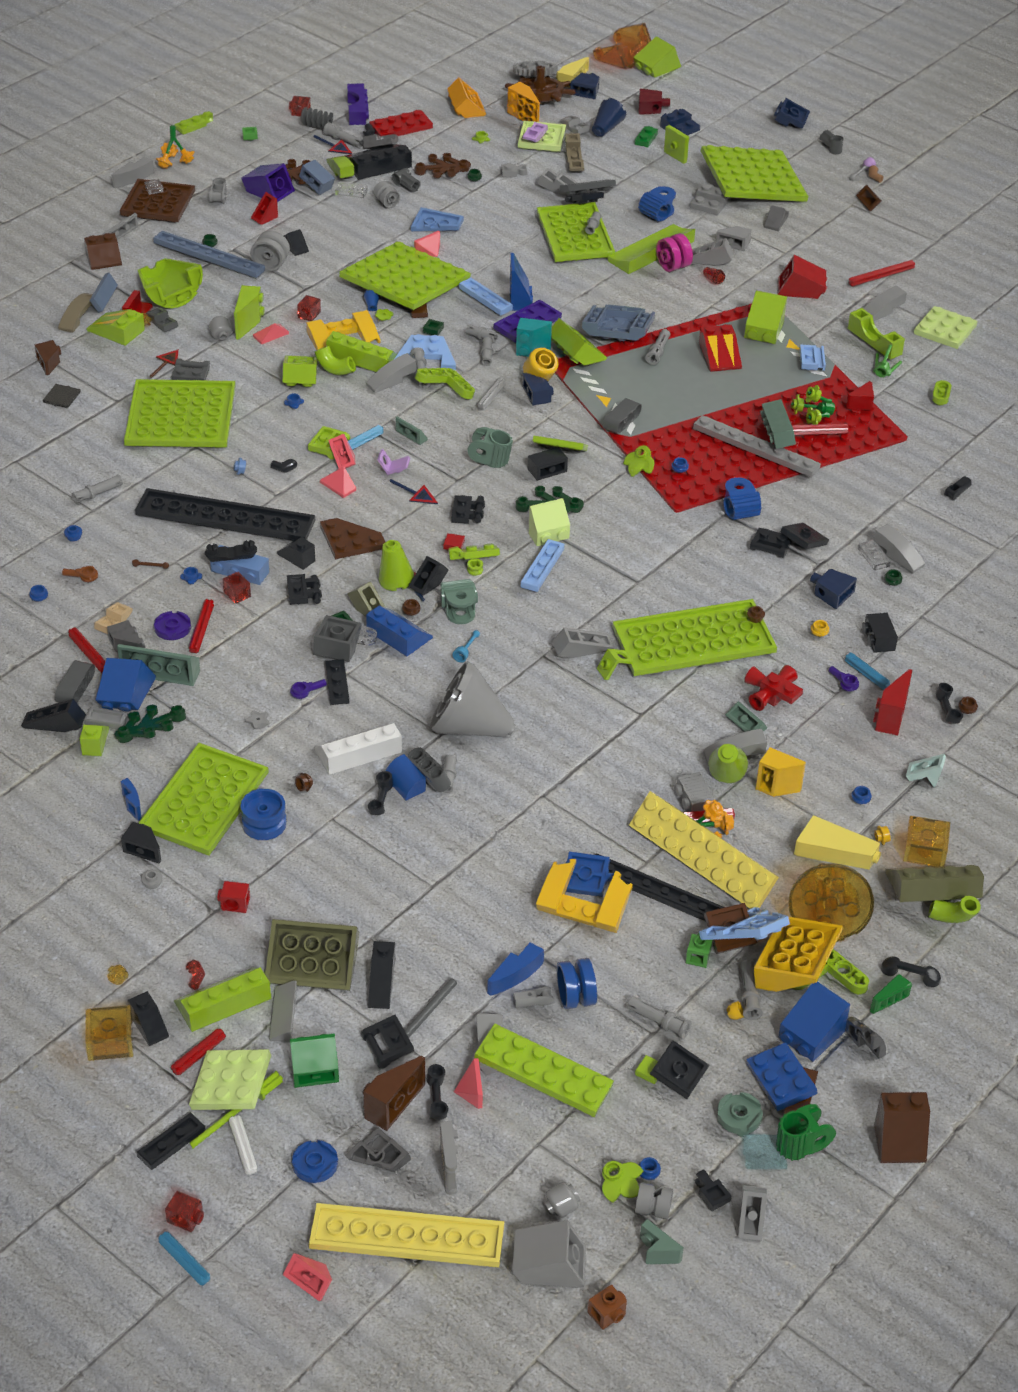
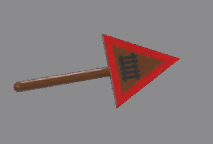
M179 349L156 356L157 359L165 362L150 375V378L154 377L167 363L175 366Z

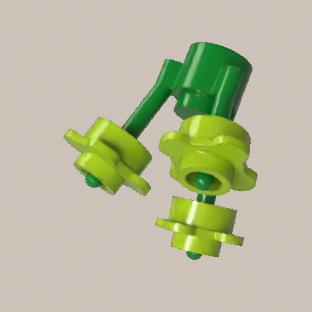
M818 385L809 387L806 392V402L822 400L818 405L804 404V399L799 398L798 394L796 399H793L791 402V409H794L795 415L797 411L802 412L804 407L808 408L806 421L808 424L811 423L813 425H818L821 417L829 418L835 411V404L832 402V399L821 396L822 393Z

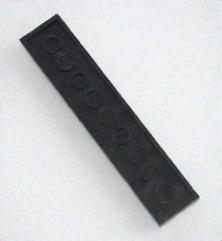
M146 488L135 509V514L139 516L292 541L301 537L307 540L316 521L315 515L150 488Z

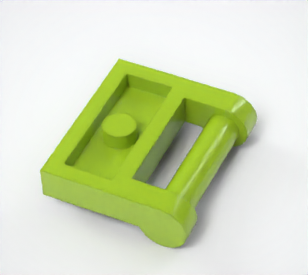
M322 426L308 444V450L327 455L329 459L333 460L335 457L328 440L345 434L347 440H350L351 437L347 432Z

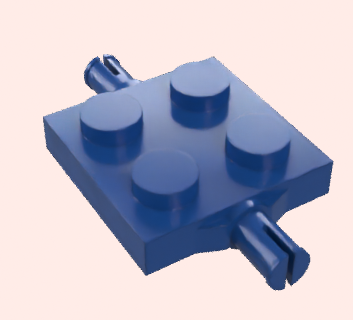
M569 851L566 863H570V859H576L577 862L566 892L603 897L605 885L608 881L612 880L614 873H609L610 857Z

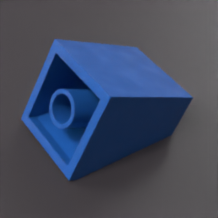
M106 658L96 701L103 709L113 710L114 708L125 712L139 710L155 681L156 675L142 660Z
M817 981V983L810 985L781 1022L778 1038L797 1050L803 1057H807L813 1062L845 1032L850 1003Z

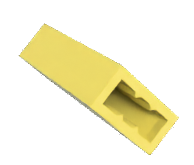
M813 815L796 840L794 855L870 870L873 863H878L881 852H879V842Z

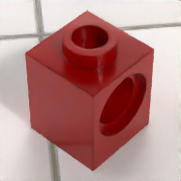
M224 881L223 888L219 889L217 900L221 902V910L246 913L250 901L249 884Z

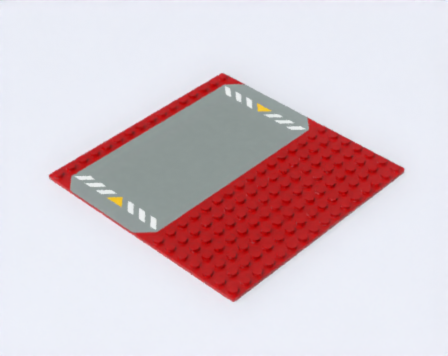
M752 303L663 328L670 332V336L663 348L664 353L656 365L647 363L645 357L663 329L646 333L645 336L637 341H617L596 347L607 357L605 361L584 366L580 362L576 364L569 356L557 358L558 368L555 372L557 377L626 456L629 453L635 452L642 445L647 446L651 450V457L654 460L653 471L651 474H648L642 469L640 473L676 513L725 498V484L731 478H745L755 488L802 474L693 429L694 423L702 415L770 442L760 415V411L763 410L762 404L781 399L791 425H813L811 423L808 424L806 421L808 408L804 407L802 412L797 411L795 415L794 409H791V402L793 399H796L798 394L799 398L804 399V404L818 405L822 400L806 402L807 389L818 385L822 393L821 396L832 399V402L835 404L833 415L829 418L821 417L818 425L848 424L849 432L847 434L794 435L796 444L783 447L784 449L821 463L820 468L905 442L908 436L874 402L872 410L847 409L848 394L858 387L826 355L825 371L822 368H818V370L801 369L800 344H815L786 315L776 344L744 338L745 326ZM732 324L736 333L742 369L710 372L699 345L700 327ZM625 398L642 405L639 416L620 434L603 428L602 424L606 415ZM675 458H685L689 464L688 470L683 473L674 471L671 466ZM735 486L736 489L744 488L742 486Z

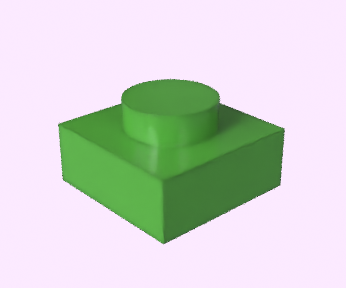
M257 127L242 128L243 140L252 141L258 139Z

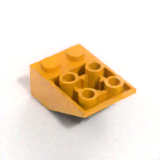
M521 82L508 87L507 113L522 121L539 122L540 102L532 89Z

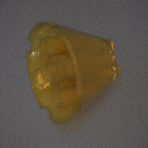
M821 863L802 873L794 882L788 900L789 912L794 918L842 925L843 930L837 942L843 941L853 934L857 935L869 923L874 910L873 892L867 880L856 870L834 863Z

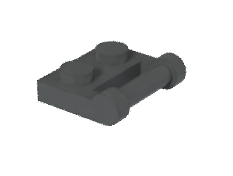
M177 358L171 376L172 380H206L210 369V361H184Z

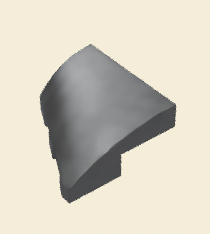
M396 134L363 136L364 148L396 144L399 140Z
M856 1017L847 1019L846 1033L858 1047L866 1044L878 1059L886 1055L885 1042L876 1032Z
M379 1127L364 1142L359 1141L345 1155L351 1161L390 1171L400 1169L411 1160L409 1153L393 1138L391 1139Z

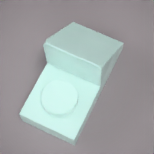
M945 754L910 762L906 773L907 779L913 781L927 777L932 786L935 787L943 769L946 758Z

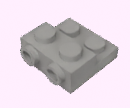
M702 184L697 190V195L692 200L690 208L718 215L729 202V197H724L721 189L714 187L712 184Z

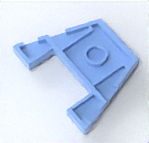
M411 335L394 358L396 359L406 353L410 355L412 349L419 347L424 350L425 359L442 360L441 368H451L456 371V363L443 336Z
M753 907L747 910L749 918L729 927L710 926L699 931L700 939H764L768 937L767 934L779 932L782 930V927L789 925V918L787 915L776 912L770 915L766 909L760 912L759 907Z

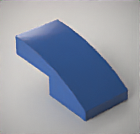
M125 778L121 781L122 795L126 799L127 811L137 821H140L142 815L139 795L132 782Z

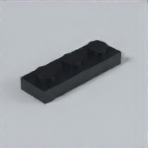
M344 659L325 661L330 705L349 704Z

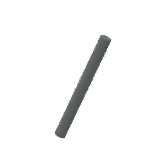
M451 978L405 1029L408 1038L457 985L455 979Z

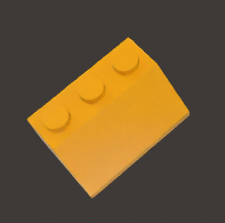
M458 77L447 88L448 96L452 100L451 104L459 116L462 115L465 118L486 115L479 94L461 78Z

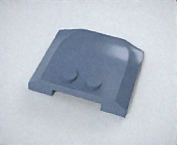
M593 305L582 322V329L589 335L601 336L603 339L617 338L619 341H637L646 335L655 319V312L652 311L651 314L645 313L646 309L637 307L605 305V307L601 308Z

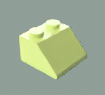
M563 498L530 506L529 535L536 546L545 545L548 539L553 541L569 539L570 522Z

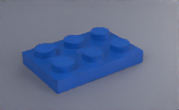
M786 1042L746 1059L747 1066L777 1111L818 1094L816 1086Z

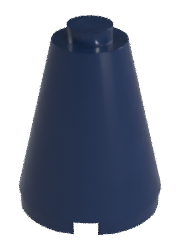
M609 98L601 102L592 127V131L596 136H604L626 118V110H623V105L618 100Z

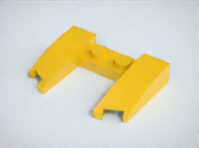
M368 310L352 313V319H344L324 324L322 319L306 322L307 334L316 350L326 347L327 339L333 331L344 335L358 332L362 341L372 342L376 340L377 343H380L379 334Z
M570 859V863L558 865L557 862H553L537 899V910L617 933L633 884L627 885L620 879L621 874L615 871L602 905L565 895L577 862L576 859Z

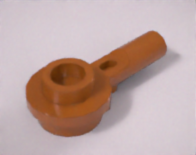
M93 566L81 567V569L63 568L62 575L80 577L84 582H93L98 578V571Z

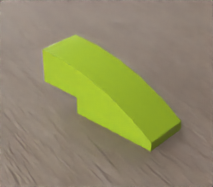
M338 156L326 159L335 176L340 178L354 176V165L347 157Z

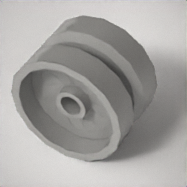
M268 230L263 232L252 246L250 251L251 259L253 262L265 265V271H275L281 267L289 255L290 247L282 234Z

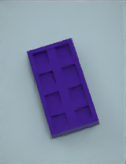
M538 300L495 322L494 329L516 343L517 326L520 318L552 321L554 323L558 318H562V313L542 300Z

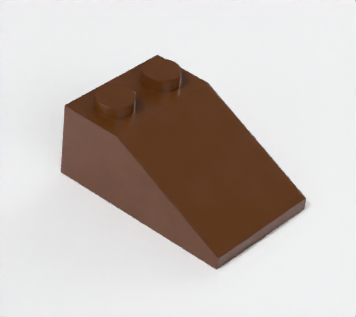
M421 1055L376 1076L371 1083L366 1084L363 1089L364 1119L388 1131L425 1086V1057Z

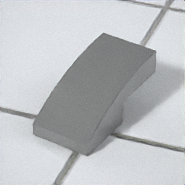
M571 115L560 119L561 124H566V128L573 133L582 134L590 131L589 125L580 123V117Z

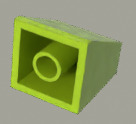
M657 36L633 57L636 68L643 70L647 75H651L654 78L681 67L675 47Z
M756 290L746 322L744 338L776 344L784 324L787 296Z

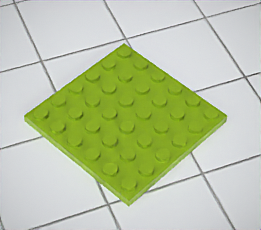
M713 145L701 146L700 151L724 197L807 202L809 196L783 151L764 148L747 149L726 146L716 147Z
M397 241L341 270L339 277L365 289L373 290L374 293L414 310L458 286L460 282L470 278L471 273Z
M136 379L124 438L125 446L227 447L236 388L235 381Z

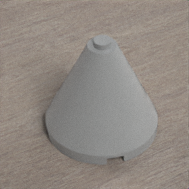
M469 661L464 662L446 689L447 693L442 702H439L431 720L430 729L436 733L497 737H506L507 734L511 735L516 727L513 717L476 666Z

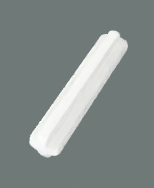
M239 1115L229 1118V1124L245 1174H255L257 1172V1165L242 1119Z

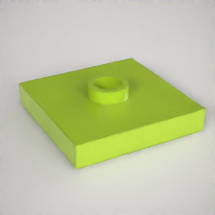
M671 125L666 126L664 152L683 164L687 163L689 136Z

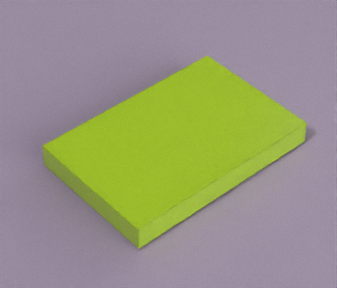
M533 435V442L537 444L585 452L588 450V445L584 443Z

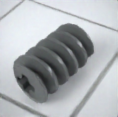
M304 107L301 113V122L303 125L324 129L328 122H333V113L330 112L328 115L327 111L323 113L322 110L318 112L317 109L313 110L312 108H309L307 111V107Z

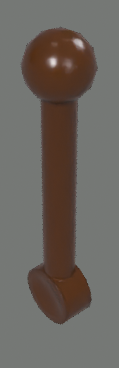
M137 559L132 561L134 567L144 565L163 567L164 569L169 568V563L139 562Z

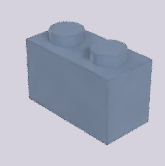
M316 160L304 164L299 175L319 195L332 189L335 177Z

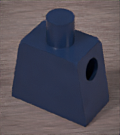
M580 73L571 81V89L575 90V96L595 100L599 90L600 77L595 73Z
M829 569L823 575L814 572L810 582L816 584L815 596L834 609H837L855 592L857 578Z

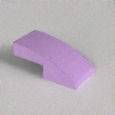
M534 122L531 128H527L523 139L534 142L539 141L547 132L548 125Z

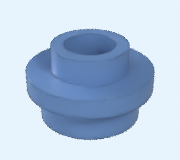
M239 458L238 461L235 460L234 471H236L237 475H240V473L244 474L246 460Z

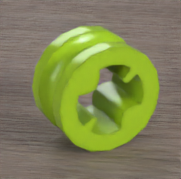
M475 558L470 559L467 562V572L473 576L482 574L483 561Z

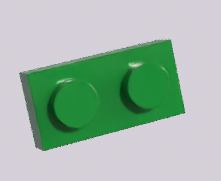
M644 126L635 139V145L648 148L657 136L658 129Z

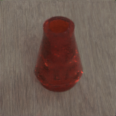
M706 267L703 270V275L708 277L714 284L724 282L725 273L723 270Z

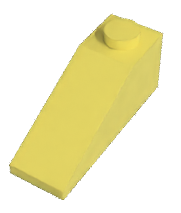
M589 57L563 66L557 71L556 79L561 82H571L580 73H586L589 70Z

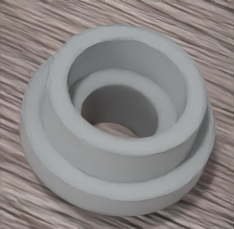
M157 870L144 872L141 877L143 885L148 889L158 888L162 882V874Z

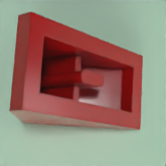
M265 192L251 216V219L261 225L278 218L277 198Z
M871 381L848 394L847 409L872 410L874 391Z

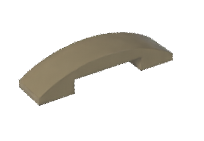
M565 133L569 171H584L580 133Z
M82 293L69 304L59 323V330L73 333L78 328L82 315L90 306L94 307L90 302L93 294Z

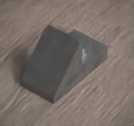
M771 205L764 228L779 231L788 218L789 211Z

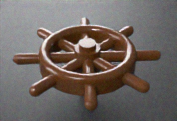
M545 66L536 67V77L525 78L521 76L520 81H518L529 86L539 102H560L563 94L575 95L576 93L573 89H564V87L571 85L570 81L561 82L545 76ZM506 83L505 88L508 89V87L514 84Z

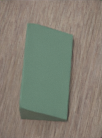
M396 417L397 432L419 445L428 440L422 430L400 417Z
M739 701L725 714L744 732L757 729L765 731L768 728L764 722Z

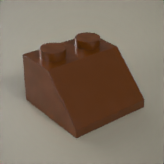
M106 233L98 236L92 235L84 238L86 255L91 270L122 265L115 233Z

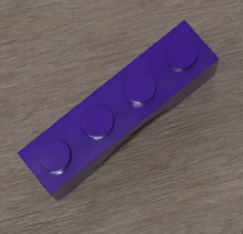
M364 83L347 84L348 104H351L348 105L349 125H366V119H369L367 89H364Z

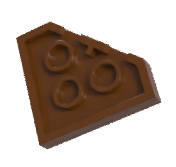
M339 518L320 521V528L335 560L382 550L383 544L386 542L381 532Z

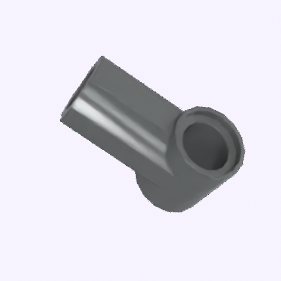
M829 130L823 131L820 135V140L830 147L829 152L841 154L843 137L834 135Z
M408 168L401 169L392 174L393 182L396 185L402 184L412 192L418 191V188L421 186V182L411 176Z

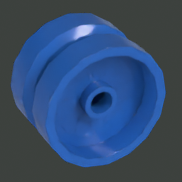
M257 789L245 795L241 801L242 827L249 837L256 840H270L283 833L287 823L286 804L283 796L271 789Z
M577 959L574 966L570 961L558 962L556 969L557 984L564 1009L577 1008L579 1000L585 1007L596 1005L597 985L590 959Z

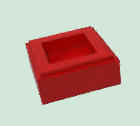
M447 533L443 549L449 550V548L455 546L462 549L465 536Z

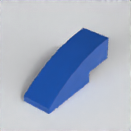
M529 942L519 956L511 952L488 979L487 994L492 996L504 992L530 977L544 963V949Z

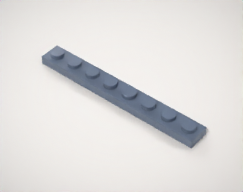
M161 231L153 237L155 244L257 278L265 271V265L165 231Z

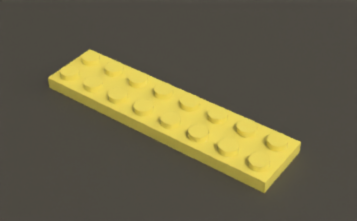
M649 791L629 824L630 827L741 903H745L750 909L761 907L779 878L651 791Z
M317 1203L309 1249L499 1268L504 1221Z

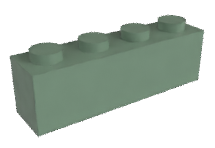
M782 400L763 403V410L760 411V415L770 443H774L776 449L795 445L794 430Z

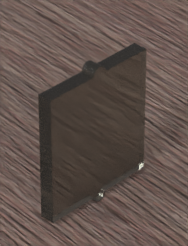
M55 384L43 399V403L69 408L81 393V389L73 388L69 385Z

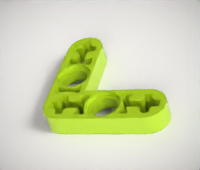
M451 368L417 369L415 379L419 382L447 383L465 399H472L475 389L457 371Z
M833 949L820 977L828 972L854 994L861 995L866 993L869 978ZM839 968H845V969H847L849 972L846 973V974H843V973H840V972L838 971V969H839ZM810 984L804 985V986L795 987V988H792V989H794V990H802V989H805V988H806L807 986H809Z

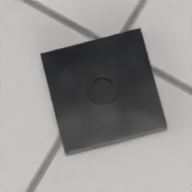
M804 522L782 526L780 531L805 549L824 546L829 542L827 537Z
M672 1040L650 1075L685 1099H688L710 1065Z

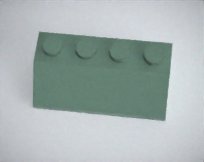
M122 644L117 646L119 659L142 660L156 675L155 680L194 686L200 673L199 657Z

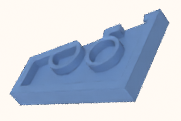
M421 207L411 225V231L459 230L464 217Z

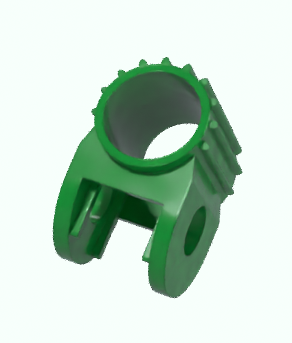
M805 1105L796 1111L784 1114L780 1118L776 1139L777 1151L780 1152V1156L783 1155L785 1159L788 1158L791 1161H799L806 1155L823 1150L834 1140L836 1130L832 1125H818V1120L822 1114L818 1105Z

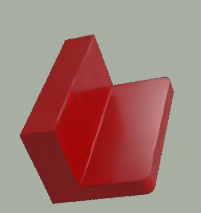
M134 290L122 306V310H135L142 313L145 319L147 316L146 312H149L153 305L152 303L141 302L140 291Z

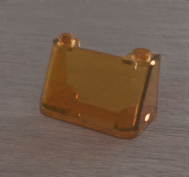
M640 23L618 28L613 35L616 44L603 48L597 47L593 50L597 61L623 69H630L635 66L633 57L652 40L646 24Z

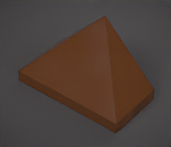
M867 184L856 194L870 212L883 201Z

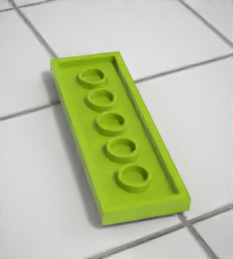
M495 1023L474 1058H479V1062L592 1117H595L614 1083V1080Z

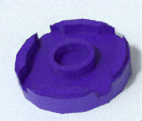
M172 611L162 613L156 617L154 623L156 635L164 640L184 638L191 630L190 618L185 613L179 611L177 613H172Z

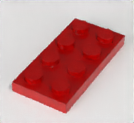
M422 110L369 121V124L376 131L375 134L379 136L392 134L401 136L433 128L432 121Z

